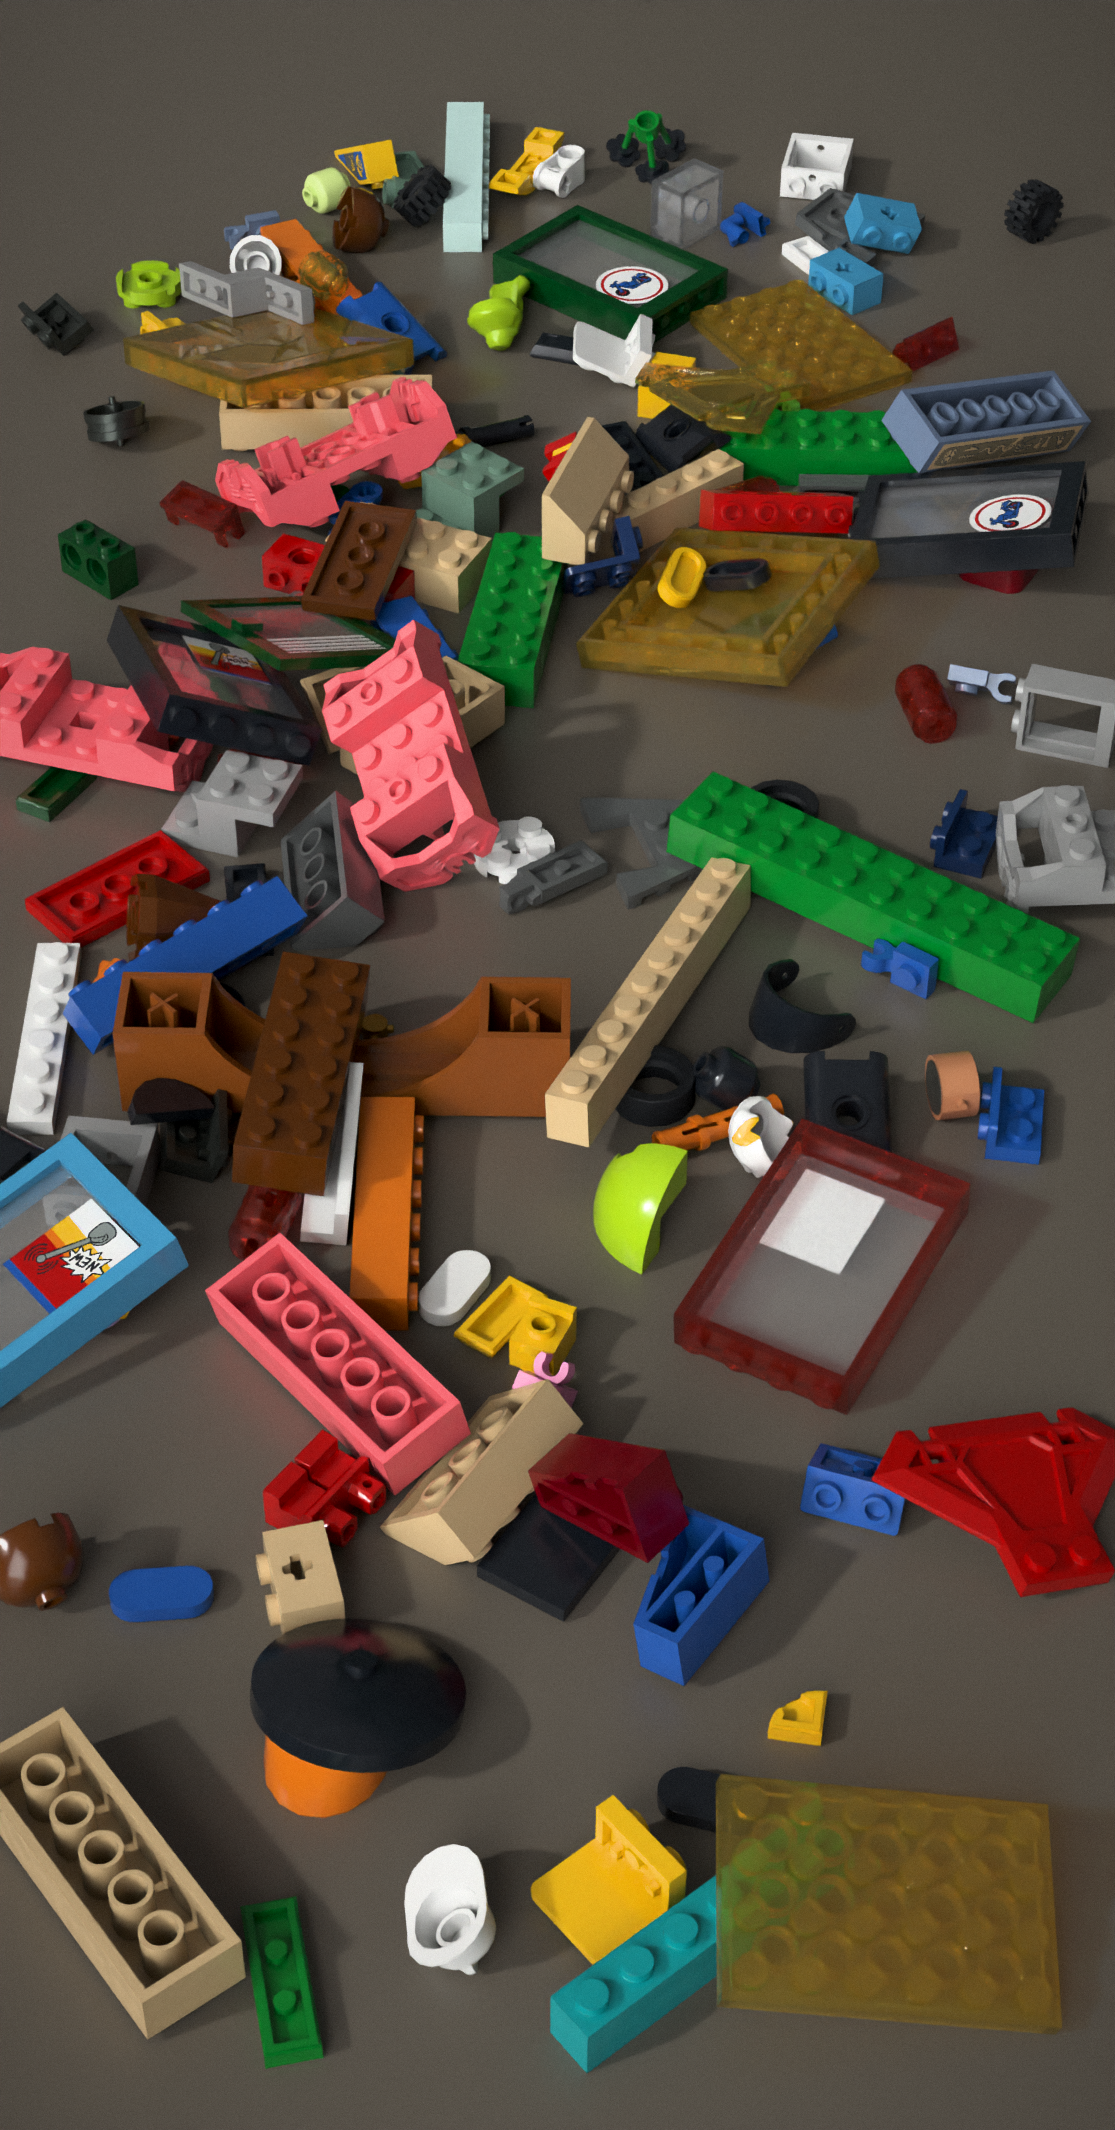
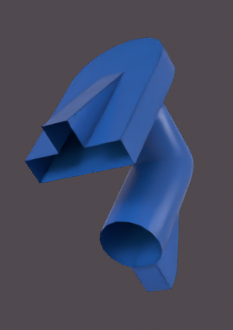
M739 202L734 206V214L720 223V230L727 235L730 246L734 247L737 244L746 243L749 238V232L743 229L742 225L762 237L766 234L765 227L770 224V218L764 217L763 214L746 203Z

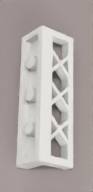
M350 1062L347 1096L324 1196L304 1195L300 1234L301 1242L347 1245L364 1063Z

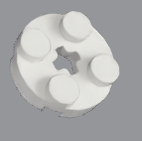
M535 817L498 822L500 829L491 853L483 858L474 854L476 860L474 865L483 876L487 877V872L492 875L499 876V883L507 884L517 875L518 868L554 853L555 842L552 835L542 828V822ZM512 851H519L520 853L513 854Z

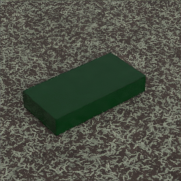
M51 766L15 799L17 810L50 823L97 779V776Z

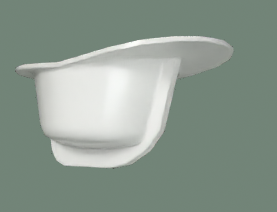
M456 1844L438 1847L423 1857L413 1869L406 1885L404 1905L409 1953L420 1965L429 1967L440 1966L441 1968L461 1970L467 1975H473L477 1973L478 1961L488 1952L496 1934L494 1915L487 1899L484 1870L479 1857L468 1847Z

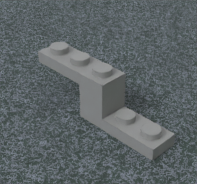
M192 261L179 263L181 293L187 299L232 318L268 310L302 325L314 323L315 298L312 288L262 268L224 275Z

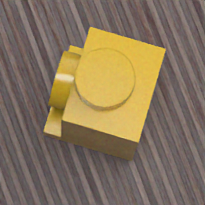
M532 1293L527 1310L509 1338V1365L524 1371L534 1372L536 1356L541 1351L553 1354L552 1360L549 1363V1372L555 1376L576 1341L577 1307Z

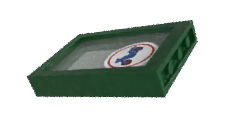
M579 205L572 207L493 253V283L500 284L512 281L519 275H523L530 281V288L524 297L623 340H626L640 314L652 319V334H655L654 343L727 298L728 268Z

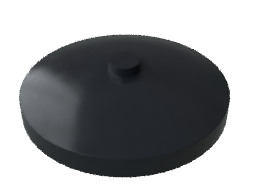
M367 1619L318 1621L284 1633L271 1642L259 1655L252 1670L250 1687L252 1714L260 1729L272 1742L289 1754L311 1764L328 1769L356 1773L398 1770L421 1763L435 1756L451 1743L462 1725L466 1702V1685L462 1672L451 1656L440 1646L404 1627Z

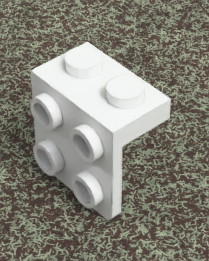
M640 314L626 340L578 321L574 327L573 360L585 370H594L608 376L615 383H624L634 387L642 372L647 371L655 355L652 352V346L655 341V334H652V319Z

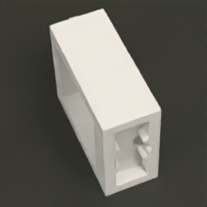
M792 133L781 169L780 197L815 200L830 188L845 192L852 167L854 139ZM823 145L825 149L820 150L818 146ZM815 175L816 178H810L809 176Z

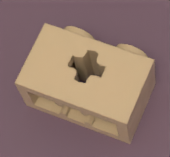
M323 1520L262 1532L264 1553L255 1555L260 1584H270L272 1594L265 1595L270 1626L280 1625L283 1635L306 1624L332 1619H345L344 1599Z

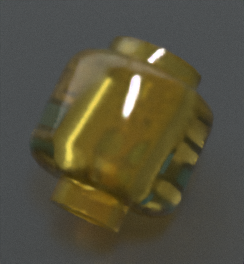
M320 250L315 253H309L299 266L300 283L312 288L313 295L322 301L329 300L334 296L341 297L349 286L346 264L327 251Z

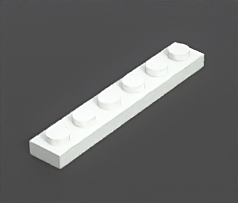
M37 943L7 1117L8 1130L17 1135H54L71 1027L63 1015V1011L70 998L68 996L69 992L77 986L82 957L80 943Z

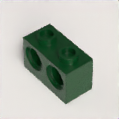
M86 519L58 534L62 572L109 600H113L139 585L136 552L133 546Z

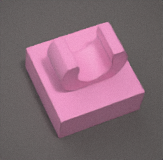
M541 1351L534 1360V1372L519 1370L512 1387L513 1389L549 1379L568 1405L572 1407L578 1391L564 1384L573 1378L575 1364L563 1361L560 1371L553 1376L549 1372V1363L552 1360L553 1354Z

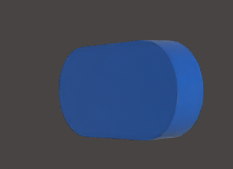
M196 1566L134 1569L119 1574L112 1581L109 1587V1599L113 1613L121 1620L127 1622L188 1619L202 1615L211 1607L214 1600V1590L211 1576L205 1570Z

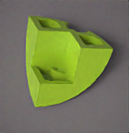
M646 1143L637 1146L632 1153L623 1156L618 1153L605 1169L597 1187L593 1207V1221L596 1233L603 1246L616 1260L641 1275L659 1252L661 1218L686 1185L688 1151L678 1147Z

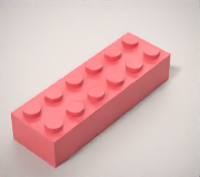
M281 1233L277 1234L205 1290L218 1322L356 1458L360 1456L369 1458V1471L385 1484L386 1488L394 1495H397L471 1434L461 1402Z

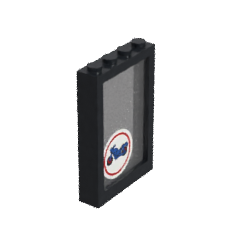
M1086 462L869 475L865 490H860V506L854 509V525H850L848 530L849 542L843 545L844 565L850 566L852 580L1074 567L1089 495Z

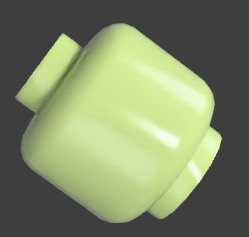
M329 167L307 176L302 191L303 199L307 206L311 207L315 212L325 214L336 210L342 192L347 186L351 187V184L343 172Z

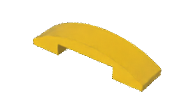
M535 127L524 140V153L510 170L500 169L489 182V189L517 195H527L535 190L533 175L539 163L557 152L562 146L564 132Z

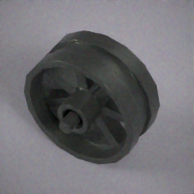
M109 396V403L89 408L83 412L85 423L88 426L86 430L89 441L106 442L117 440V445L122 446L124 445V439L141 435L150 430L148 419L145 417L146 408L144 401L128 400L116 402L115 396Z

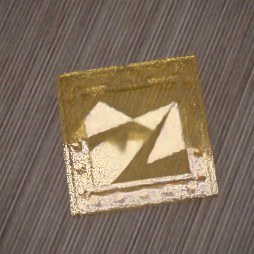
M317 308L314 309V323L305 325L266 310L234 318L223 315L211 318L210 320L205 319L123 338L125 364L243 408L414 365L413 339L355 320L350 321L348 318Z
M675 528L578 640L576 646L581 667L787 687L880 567L876 542L869 540ZM679 547H688L697 551L704 558L707 568L726 560L760 558L768 561L772 572V577L766 583L747 590L709 591L702 579L696 596L685 608H675L667 604L660 597L657 589L669 558Z

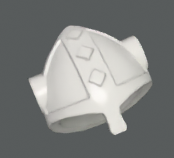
M250 235L241 239L230 255L231 273L262 268L283 277L284 274L281 272L282 258L277 246L270 239L261 235Z

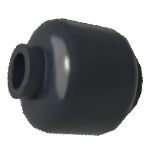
M719 1046L710 1053L704 1052L694 1063L692 1073L696 1076L694 1084L696 1094L722 1111L739 1106L745 1099L757 1096L759 1092L760 1080L755 1063L730 1047Z

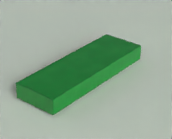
M296 1896L240 1906L265 2068L323 2058V2048Z

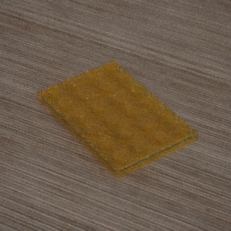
M792 280L785 285L765 288L758 293L744 297H735L731 301L717 305H708L704 309L690 312V325L764 389L779 384L782 389L788 390L790 396H795L796 400L800 402L801 410H825L912 382V369L803 280Z
M721 1774L716 1781L717 2007L1055 2035L1062 2029L1048 1804Z

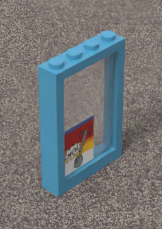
M72 1133L65 1136L0 1184V1408L189 1266L177 1238Z

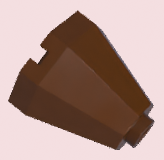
M136 874L132 876L130 886L139 887L137 895L129 894L127 901L126 943L127 946L136 945V950L128 953L129 961L137 958L139 952L150 942L160 939L163 943L173 937L174 931L188 920L194 919L197 923L206 918L208 911L220 901L156 875Z

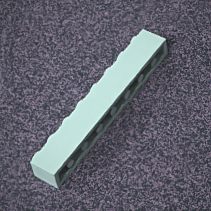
M447 102L445 178L451 182V189L448 191V197L444 198V252H482V240H488L490 114H484V102Z

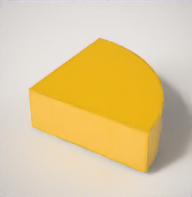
M808 1691L802 1693L800 1698L791 1701L781 1708L779 1707L771 1717L767 1739L821 1746L828 1691Z

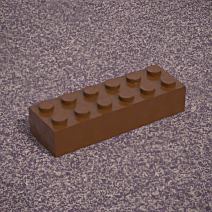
M282 952L233 1144L232 1182L324 1196L347 1096L350 1062L355 1060L366 1011L371 965Z

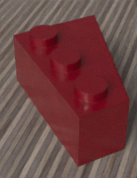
M569 1433L528 1470L542 1508L646 1563H649L689 1525L682 1503L684 1499L683 1494L676 1484L666 1451L663 1449Z

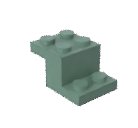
M471 441L444 458L439 459L431 467L421 471L422 508L416 510L417 517L441 522L443 525L457 529L473 531L476 534L491 538L495 535V532L499 533V495L524 481V468Z

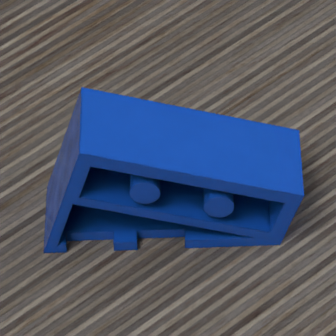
M683 1505L689 1525L661 1551V1560L655 1575L651 1574L633 1626L640 1666L685 1686L770 1580L764 1538Z

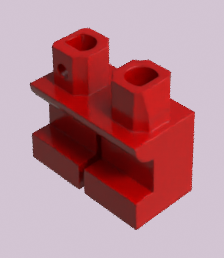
M322 1429L294 1458L295 1463L291 1461L262 1490L265 1522L280 1529L323 1520L328 1541L344 1548L354 1537L358 1529L357 1517L349 1512L356 1506L369 1515H375L386 1502V1485L369 1473V1458L360 1456L354 1459L338 1449V1439Z

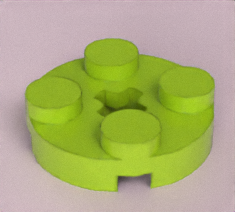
M149 260L131 264L132 270L124 274L122 269L117 273V293L123 299L124 306L128 308H139L142 305H158L163 308L171 307L176 304V297L181 294L180 270L177 267L176 271L170 270L168 263L163 261Z

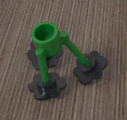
M649 110L639 112L635 119L628 121L626 136L618 134L616 139H610L606 143V148L610 152V160L613 162L618 161L623 167H630L633 160L636 161L640 158L638 140L647 144L648 160L644 164L638 165L635 168V172L640 182H649L651 185H658L663 181V178L670 176V171L668 170L669 163L667 161H676L680 153L686 150L687 146L684 142L685 134L682 130L676 129L671 131V129L665 128L662 114H656ZM655 154H656V157H657L658 159H664V158H666L667 161H665V160H660V161L655 160Z

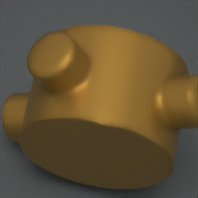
M371 1014L364 1017L360 1034H362L363 1040L388 1037V1033H394V1025H388V1021L383 1015Z

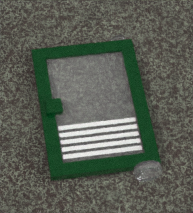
M293 591L288 597L181 600L180 612L278 671L367 667L392 649L396 640L358 618L303 611L301 598L304 593L301 591Z

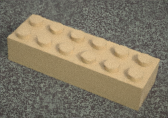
M223 375L219 409L222 449H233L234 451L242 452L256 449L285 436H289L290 439L297 438L301 448L354 423L348 406L359 402L362 398L374 392H378L380 398L389 395L393 380L400 377H406L407 380L412 379L413 382L423 380L427 381L433 389L432 375Z
M64 1707L0 1743V1835L147 2040L246 1978L241 1939Z

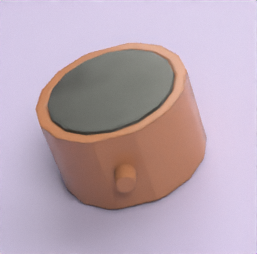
M967 1050L928 1055L925 1063V1085L929 1107L935 1120L976 1116L980 1105V1086L972 1054Z

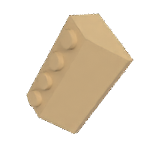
M586 418L542 494V559L574 565L586 564L592 553L598 552L603 533L609 532L612 516L614 513L620 512L623 496L625 493L631 492L634 473L629 471V455L595 418Z
M549 1379L489 1396L467 1422L471 1434L425 1472L380 1526L385 1535L443 1565L463 1561L473 1563L482 1558L493 1545L491 1538L499 1528L506 1526L516 1518L520 1512L518 1507L520 1502L527 1494L535 1491L528 1470L569 1433L576 1434L584 1424Z

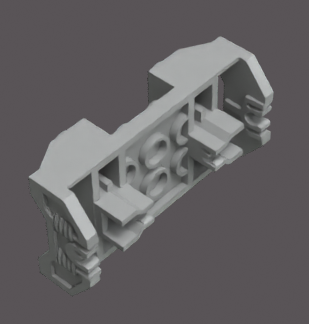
M1062 785L1057 787H1041L1013 801H1000L996 826L997 864L1001 885L1006 886L1004 896L1007 899V905L1028 913L1029 907L1115 904V810L1102 809L1091 811L1084 786ZM1038 828L1045 854L1043 865L1024 867L1025 857L1024 854L1020 853L1016 829Z

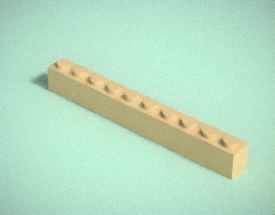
M711 857L545 1093L547 1138L584 1147L591 1146L650 1058L654 1046L660 1043L750 909L751 865L737 863L728 858L717 859Z

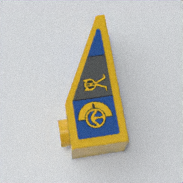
M391 139L334 150L335 157L360 185L371 184L372 190L383 188L385 178L399 177Z

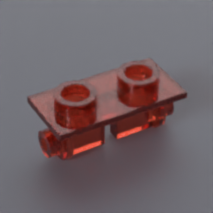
M949 317L904 338L903 342L898 343L892 351L895 361L908 363L909 371L913 372L959 350L953 317Z

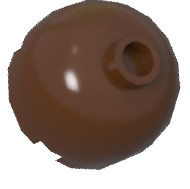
M347 186L342 192L336 208L341 210L339 221L334 220L333 245L335 249L342 252L362 253L370 251L377 245L380 237L386 236L389 219L385 218L384 207L372 192L363 188Z
M52 1513L50 1515L54 1523L41 1527L36 1518L0 1535V1600L5 1604L22 1608L37 1605L40 1611H44L66 1600L68 1597L66 1590L76 1582L82 1570L84 1550L80 1537L68 1514Z

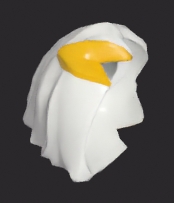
M748 1097L739 1104L729 1123V1144L733 1154L746 1172H752L756 1178L761 1176L764 1179H773L776 1176L785 1178L791 1171L797 1153V1140L788 1137L793 1121L773 1108L766 1097Z

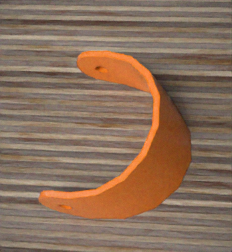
M265 1735L264 1771L266 1785L280 1805L297 1815L326 1818L347 1813L369 1799L387 1773V1771L356 1773L317 1766L289 1754Z

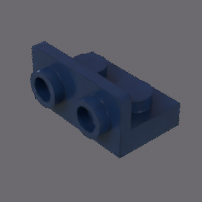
M960 789L954 802L948 801L945 805L942 826L936 825L933 830L930 849L935 850L934 867L981 879L996 848L998 816L984 811L967 809L968 791Z

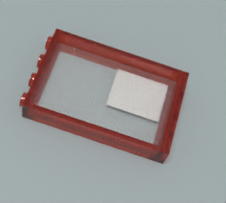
M801 1119L674 1312V1343L692 1354H701L721 1362L735 1372H744L764 1380L778 1390L790 1391L807 1398L821 1408L833 1409L848 1415L968 1214L971 1183Z

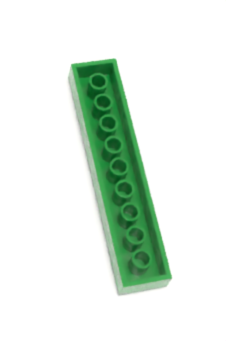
M714 771L670 814L666 852L704 869L711 857L717 859L728 858L737 863L751 865V892L873 949L876 939L886 940L895 948L901 942L912 945L939 958L937 979L1031 1023L1036 1021L1072 975L1080 942L1079 937Z

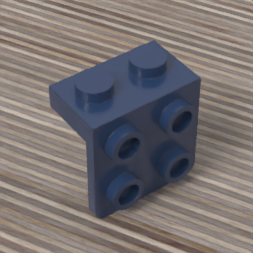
M630 516L614 520L610 540L615 557L567 568L563 581L564 594L573 593L574 597H583L594 593L595 588L609 585L611 589L621 588L631 584L632 579H636L640 562L639 549L643 548V542L639 527H632Z

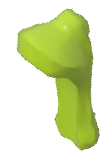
M519 275L512 281L493 285L489 291L490 299L480 301L469 309L467 324L485 338L486 344L492 350L503 351L510 348L514 336L521 329L523 319L522 297L530 288V281L523 275Z

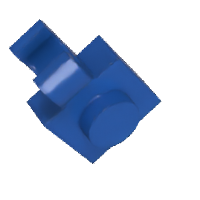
M876 939L874 941L873 954L866 950L862 952L861 966L865 970L874 973L891 972V983L924 999H927L936 989L939 958L905 942H901L895 948L883 939Z

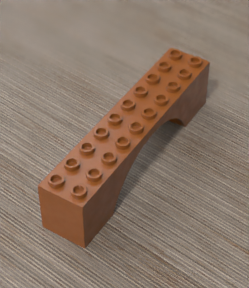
M123 972L113 1027L122 1111H128L135 1090L145 1081L167 1078L192 1085L205 1094L210 1101L217 1089L227 1091V1108L231 1109L232 1113H242L265 1019L234 999L221 986L213 973ZM481 976L472 992L458 1006L436 1021L403 1034L359 1040L354 1062L364 1063L361 1097H415V1115L546 1117L545 1093L570 1059L571 978Z

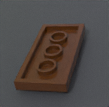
M345 501L301 598L302 610L376 621L417 524L416 510Z

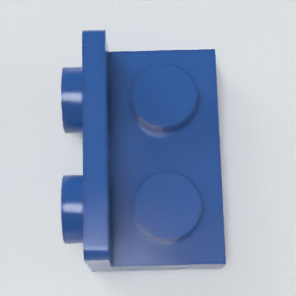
M993 1066L991 1083H982L980 1108L988 1109V1113H980L977 1136L978 1140H986L984 1159L1039 1165L1044 1090L1001 1085L1002 1067Z
M820 1443L807 1467L800 1509L806 1513L894 1536L897 1535L900 1529L904 1505L907 1499L871 1481L882 1460L881 1458Z

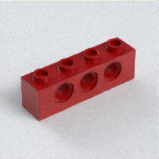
M701 490L699 527L712 531L848 533L849 526L852 525L853 496L823 492Z
M283 533L262 555L264 587L294 596H303L325 545ZM398 566L383 603L412 596L415 599L414 570Z

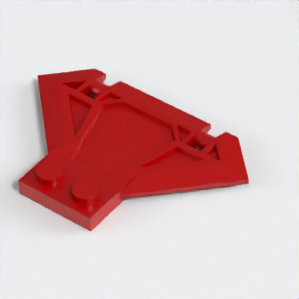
M1073 1407L1058 1409L1056 1415L1059 1422L1050 1423L1041 1412L933 1426L928 1429L930 1440L920 1441L912 1430L897 1431L871 1481L995 1546L1020 1597L1109 1583L1115 1573V1569L1093 1529L1115 1479V1429ZM1061 1441H1067L1068 1444L1062 1445ZM938 1459L939 1463L932 1464L931 1460Z

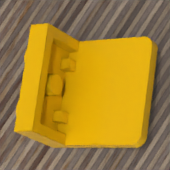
M612 1795L596 1806L595 1838L534 1881L531 1885V1898L589 1962L594 1965L685 1898L687 1868L675 1849L670 1846L664 1847L650 1833L645 1819L638 1811L633 1808L627 1809Z

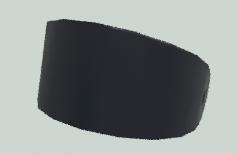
M786 959L769 964L763 972L749 1011V1028L758 1041L771 1049L786 1053H813L831 1048L851 1035L856 1025V1019L852 1014L822 1015L805 1011L790 1004L776 993L789 986L798 976L800 969L795 960Z

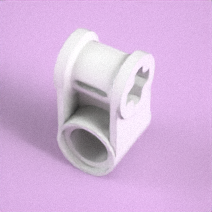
M577 145L560 147L557 152L539 163L533 175L534 188L541 191L548 189L555 192L558 197H567L571 191L585 182V150Z

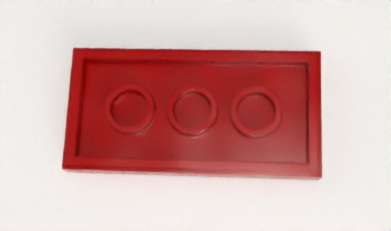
M159 830L25 898V906L32 916L63 943H80L82 948L126 925L128 895H137L139 887L130 886L132 876L136 874L156 875L194 890L210 881L209 869L163 831Z

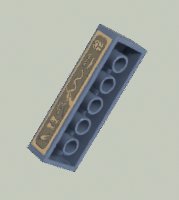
M1054 370L902 389L881 420L918 473L1070 451L1091 423V420Z

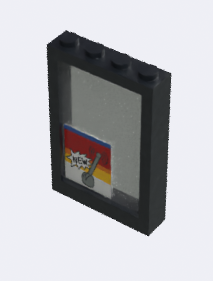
M122 605L117 606L107 642L157 732L310 766L322 728L284 671H278L204 625Z

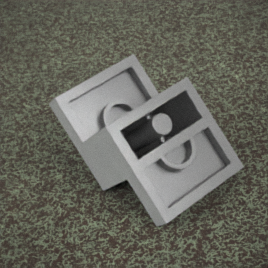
M226 750L206 782L192 780L161 828V831L178 845L239 857L258 824L269 827L275 826L303 779L302 765Z

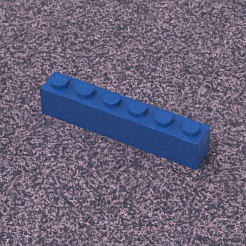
M278 876L264 884L261 880H258L245 888L241 893V897L230 903L226 899L216 904L208 911L207 917L196 923L194 919L183 923L174 931V936L163 943L160 939L150 942L139 952V957L128 963L125 959L114 963L104 972L103 978L94 983L90 980H85L75 986L68 994L70 998L63 1011V1015L94 1055L114 1043L113 1027L123 972L213 973L219 981L296 935L307 918V914Z

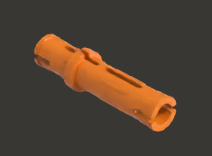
M774 1093L768 1095L766 1098L770 1101L772 1107L784 1115L783 1105L779 1097ZM738 1106L705 1117H701L698 1114L687 1118L686 1123L665 1130L655 1131L651 1136L652 1143L670 1145L684 1150L695 1148L697 1151L708 1149L712 1142L729 1137V1123Z

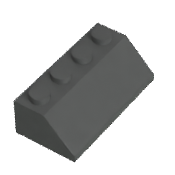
M334 791L280 840L285 887L307 914V918L299 932L290 938V947L296 951L354 947L369 935L375 934L385 922L380 879L377 869L359 841L350 810L354 803L337 791Z

